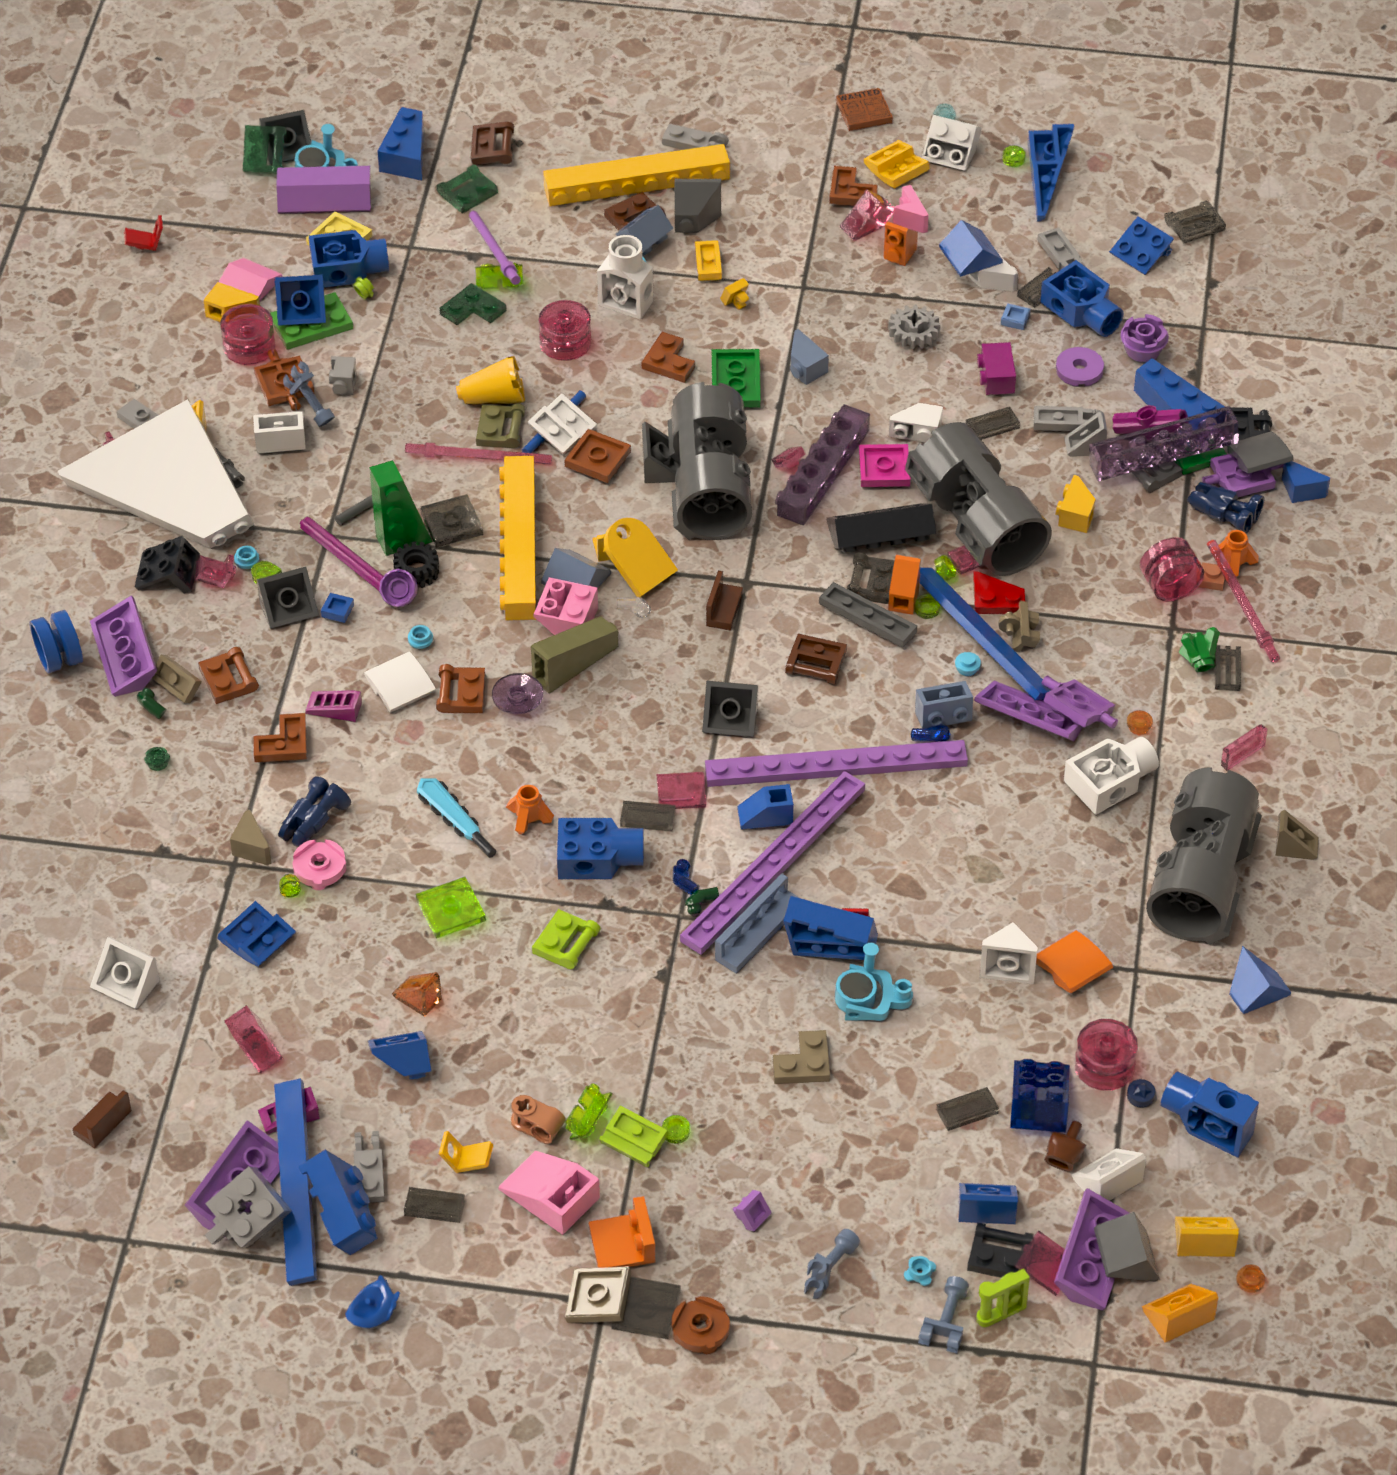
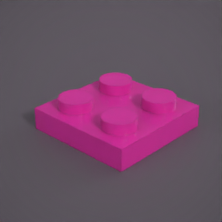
M908 444L859 445L861 487L910 486L911 479L905 471L909 453Z

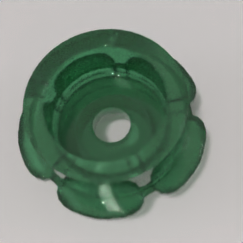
M163 747L150 748L146 751V757H144V762L154 771L165 769L170 760V754Z

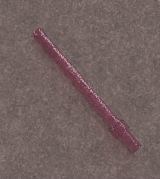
M425 442V445L405 444V453L424 454V457L434 458L435 455L504 461V456H534V463L552 464V455L437 446L436 443Z
M1210 540L1207 546L1257 635V643L1260 648L1265 650L1272 663L1279 661L1280 656L1273 645L1274 640L1270 632L1264 629L1216 540Z

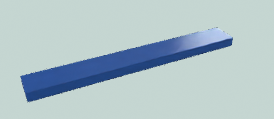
M920 568V584L1034 700H1044L1046 693L1051 691V689L1042 685L1043 679L933 568Z
M301 1078L274 1084L281 1198L292 1210L283 1218L286 1279L290 1286L317 1280L312 1196L309 1191L311 1189V1180L307 1174H302L299 1169L301 1164L309 1160L304 1082Z

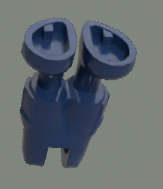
M1199 482L1195 487V491H1192L1188 496L1187 501L1197 511L1205 513L1219 522L1228 521L1236 527V530L1248 533L1251 530L1252 523L1257 522L1262 512L1265 497L1256 494L1249 502L1238 501V495L1234 491Z
M319 776L313 777L308 783L309 792L307 796L298 799L292 809H290L288 816L282 822L278 837L284 841H289L293 837L292 844L299 847L314 834L318 833L328 822L329 816L327 812L332 807L339 810L348 809L352 803L351 799L338 785L332 783L329 786L326 779ZM317 800H321L318 805H314Z

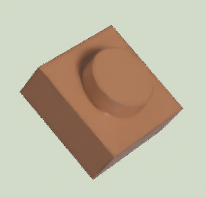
M1202 562L1198 587L1223 591L1227 566Z

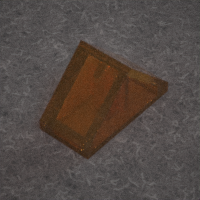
M437 972L409 976L392 995L425 1017L442 1000L440 976Z

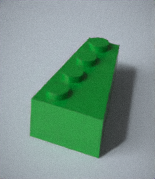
M391 460L369 467L375 533L385 556L397 553L399 547L404 549L403 545L406 543L412 546V542H416V545H420V542L425 544L433 542L394 461Z

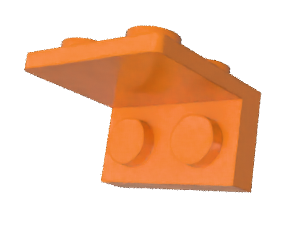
M644 1196L633 1198V1210H629V1215L589 1222L598 1268L632 1267L655 1263V1241Z

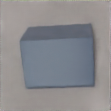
M555 548L541 579V584L546 586L548 579L554 578L598 588L611 574V570L570 549Z

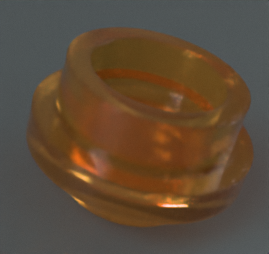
M1133 711L1127 717V726L1134 734L1143 735L1152 727V716L1145 711Z
M1249 1264L1238 1271L1236 1282L1243 1291L1254 1293L1264 1287L1265 1275L1261 1268Z

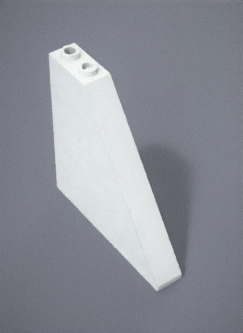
M188 399L58 471L68 486L209 548L224 544L227 539L236 534L246 532L249 527L254 525L251 516Z

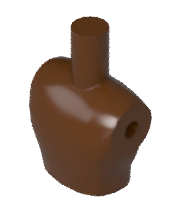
M1072 1121L1066 1134L1052 1133L1046 1149L1047 1153L1044 1159L1046 1163L1057 1169L1070 1172L1082 1159L1086 1144L1076 1139L1082 1128L1080 1122Z

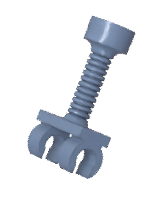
M301 361L298 366L302 369L303 373H299L295 365L291 368L290 375L295 380V383L289 380L287 374L283 378V383L290 389L291 395L301 390L306 400L311 404L310 406L315 410L314 412H316V417L314 418L318 427H322L332 421L335 415L330 408L324 409L321 406L319 400H317L315 394L309 388L308 382L314 375L312 372L309 373L308 365Z
M841 1230L835 1238L836 1246L827 1257L817 1253L814 1259L808 1262L807 1275L810 1274L811 1270L812 1275L811 1278L805 1281L804 1294H806L809 1288L815 1287L817 1289L814 1292L813 1299H818L822 1296L823 1289L826 1290L829 1287L833 1266L844 1253L851 1254L860 1245L859 1237L852 1230Z
M957 1276L947 1278L944 1292L948 1297L940 1321L925 1317L919 1333L920 1339L918 1343L929 1346L934 1333L948 1337L946 1351L958 1353L964 1327L953 1325L951 1322L958 1300L965 1298L969 1289V1283L965 1279Z

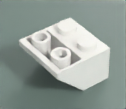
M933 115L922 158L932 163L966 171L976 152L982 128Z
M303 411L253 415L257 453L306 449Z

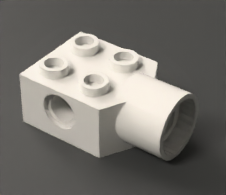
M631 235L617 236L610 241L609 255L597 270L598 305L641 320L653 303V267L642 259V243L638 238Z
M1138 737L1125 745L1107 738L1066 761L1064 782L1096 815L1138 792L1139 778L1158 768V756L1151 743L1144 737Z

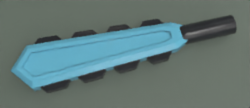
M421 778L417 788L418 798L424 804H429L431 810L436 815H441L444 823L448 826H453L454 832L458 836H464L466 839L472 840L489 858L493 857L497 851L480 834L478 821L474 817L468 816L469 811L465 806L458 804L459 800L454 794H449L445 783L438 781L436 778Z

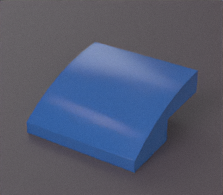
M254 901L218 934L217 939L241 958L259 967L296 933V930L277 913L272 916L257 901Z

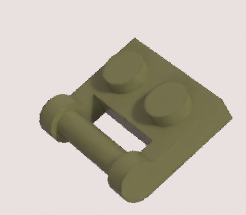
M519 403L512 406L482 404L476 446L519 447L521 419L524 417L526 410L524 405ZM512 418L510 432L507 436H503L505 419Z

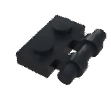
M1228 407L1229 443L1271 432L1272 418L1269 416L1268 410L1264 409L1259 412V415H1253V408Z

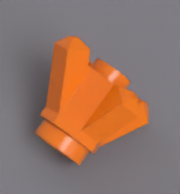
M1241 530L1230 531L1225 540L1213 549V557L1223 560L1229 565V575L1232 578L1239 575L1240 565L1248 562L1249 565L1256 564L1259 558L1258 554L1249 544L1246 533Z
M533 785L520 787L517 795L510 799L506 806L507 809L518 816L515 831L519 834L525 833L528 824L541 820L543 824L551 823L554 818V814L542 800V795L539 793L538 788Z

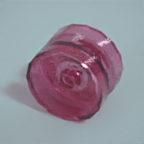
M559 300L551 302L541 310L538 319L540 331L539 345L547 356L556 360L569 361L580 358L588 352L592 341L591 315L584 305L572 300Z
M244 304L229 309L223 315L220 321L224 353L228 359L238 364L252 365L269 358L267 352L271 350L273 353V349L276 347L273 320L268 310L258 305Z
M1177 537L1164 539L1152 545L1142 556L1139 566L1156 598L1162 601H1175L1188 596L1200 586L1205 573L1188 541Z
M1098 1019L1084 1026L1078 1035L1075 1053V1071L1080 1080L1089 1087L1101 1091L1124 1087L1132 1079L1136 1067L1138 1042L1133 1030L1123 1022L1114 1019Z

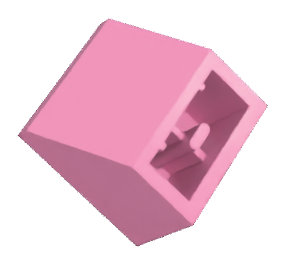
M549 578L534 612V618L554 635L594 619L598 610V588Z

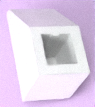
M1004 259L1001 264L967 275L980 288L1010 292L1017 290L1018 272Z
M918 403L890 416L889 437L925 443L933 436L931 432L941 427L943 407Z

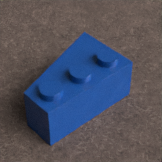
M405 107L400 108L377 151L379 172L422 181L424 148L423 111Z
M790 896L783 922L793 955L864 960L863 946L867 943L876 944L878 932L874 918Z
M326 1149L299 1166L301 1173L307 1174L311 1180L313 1188L309 1191L312 1198L317 1196L324 1210L320 1213V1216L335 1247L352 1255L378 1239L375 1231L376 1222L368 1206L370 1200L364 1191L362 1184L363 1175L358 1167L350 1165Z

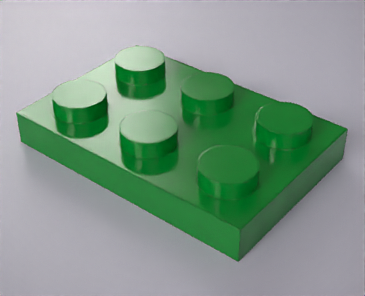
M712 349V385L719 386V383H723L734 388L741 395L744 407H761L760 349Z

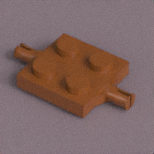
M273 349V353L269 350L267 355L270 358V362L254 367V374L268 406L288 401L291 410L296 411L297 409L298 411L301 408L298 398L305 396L301 390L291 395L290 389L283 383V378L287 374L289 380L295 383V380L290 375L291 368L295 365L297 371L303 373L302 369L298 366L302 359L300 355L291 358H279L276 349ZM310 380L308 382L309 388H311L313 394H315L314 386Z

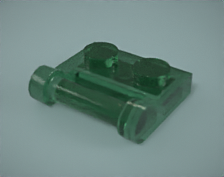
M245 125L243 172L277 174V168H284L282 166L286 127ZM269 134L275 135L273 165L271 166L267 165Z
M475 164L467 167L465 172L446 183L441 182L436 185L438 194L462 214L498 194V186L483 175ZM469 179H472V180H473V181L469 182L468 184L462 186L461 188L455 190L454 192L451 191L452 189H454V188H456L457 186L463 184L464 182L468 181Z

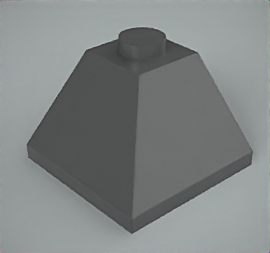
M674 179L675 233H698L721 217V179Z

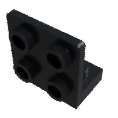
M183 536L147 548L142 552L134 587L137 590H141L169 579L184 594L192 591L200 553Z

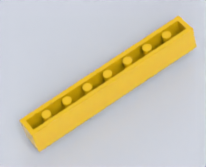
M720 144L543 171L544 190L549 206L636 194L642 191L649 192L674 188V179L729 180L730 161L725 145Z
M504 456V467H499L500 481H504V484L500 485V499H504V503H500V518L504 517V521H500V536H504V539H500V554L505 556V558H500V573H505V576H500V591H505V595H500V610H505L506 620H536L534 618L536 610L534 456Z

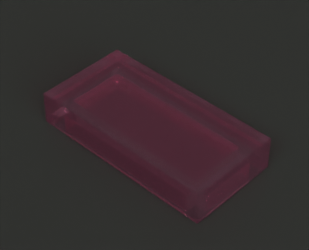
M1260 724L1224 747L1221 766L1228 771L1263 748L1266 743L1268 729Z

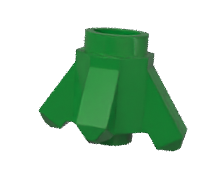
M1211 627L1207 629L1205 635L1203 632L1185 633L1181 638L1183 645L1178 653L1191 663L1196 672L1211 670L1215 667V651L1220 632L1217 628Z

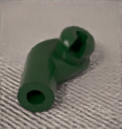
M144 688L142 692L137 694V702L157 719H160L167 709L154 700L155 694L151 689Z
M712 887L695 891L685 900L688 913L690 915L701 913L700 903L715 901L719 897L718 888Z

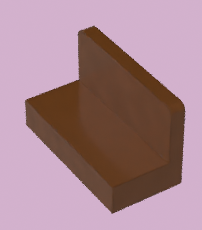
M718 570L706 605V626L731 631L743 595V587L723 584V571Z
M123 1090L116 1096L109 1091L72 1128L74 1136L95 1149L132 1111L129 1094Z

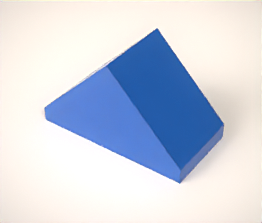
M1293 461L1284 463L1281 479L1292 503L1326 498L1330 477Z

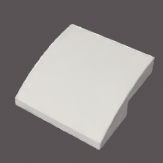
M562 393L548 407L544 406L528 421V424L563 455L575 447L587 429L594 431L597 428V424Z
M410 652L364 672L376 695L379 694L389 713L433 694L436 690L427 673Z

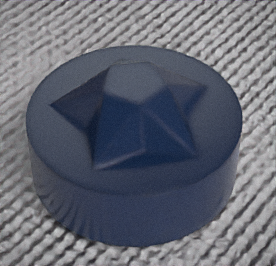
M1134 1080L1128 1086L1127 1099L1135 1107H1148L1154 1102L1155 1087L1147 1080Z

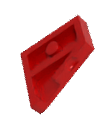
M978 571L973 572L974 610L978 614H1006L1007 612L1015 613L1019 610V602L1025 601L1024 588Z

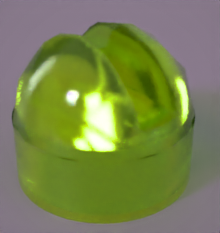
M293 874L284 875L279 882L280 893L288 898L297 896L301 891L298 877Z

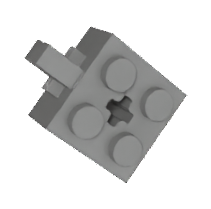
M249 1166L205 1203L216 1216L212 1220L216 1225L205 1234V1237L212 1245L217 1244L226 1237L228 1240L233 1238L241 1248H248L292 1212V1210L258 1168ZM246 1202L253 1203L250 1206V1209L252 1211L251 1213L245 1212Z

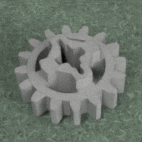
M905 305L903 311L898 308L896 309V314L890 315V320L888 321L889 336L894 337L895 343L901 341L902 347L909 344L911 349H914L915 345L924 348V343L932 345V339L937 340L938 333H940L939 317L934 316L933 310L926 312L927 307L925 306L922 309H918V306L914 305L910 309Z

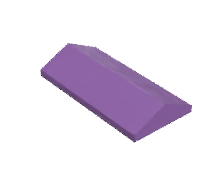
M370 166L277 168L278 213L371 211Z
M131 595L90 620L110 690L114 697L143 690L157 672L135 599Z
M997 681L990 683L974 699L975 702L1071 741H1075L1083 726L1075 724L1072 719L1063 713L1053 710L1052 706L1045 703L1044 700H1034L1029 694Z
M248 1120L243 1124L185 1204L199 1223L209 1230L216 1225L212 1221L216 1216L205 1203L247 1167H257L270 1184L280 1171L278 1143ZM252 1202L245 1203V1212H251L250 1206L253 1204Z
M1088 1188L1084 1191L1054 1283L1071 1302L1104 1310L1115 1278L1106 1277L1094 1228L1096 1225L1129 1214V1212Z

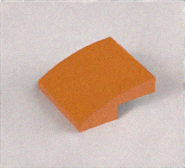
M1077 930L1037 953L1036 965L1051 973L1054 983L1069 993L1075 992L1113 968V964L1092 941Z

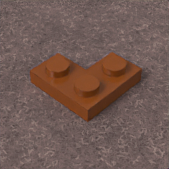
M834 166L829 204L876 207L878 185L855 183L857 167Z
M661 332L642 360L641 369L685 383L695 369V361L677 355L684 345V338Z
M279 714L280 734L254 736V762L307 759L306 714Z

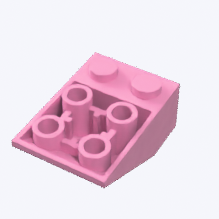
M538 1151L531 1154L498 1187V1190L562 1235L600 1198L599 1178L577 1163Z

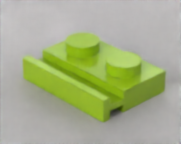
M620 1105L607 1125L603 1136H600L599 1140L602 1144L648 1168L650 1161L656 1156L669 1133L661 1126Z

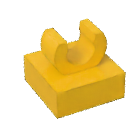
M743 277L724 288L720 300L725 306L733 302L738 310L746 307L747 304L745 302L749 300L746 294L749 284Z

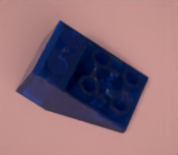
M1032 1059L1014 1060L1010 1128L1066 1133L1070 1065L1059 1061L1043 1063Z

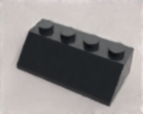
M928 503L826 518L834 548H842V552L857 551L856 546L866 545V549L881 547V542L890 541L891 545L906 543L905 538L915 537V541L929 540V535L936 534L933 505Z

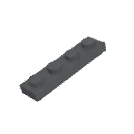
M835 582L819 597L820 605L902 648L917 633V625Z

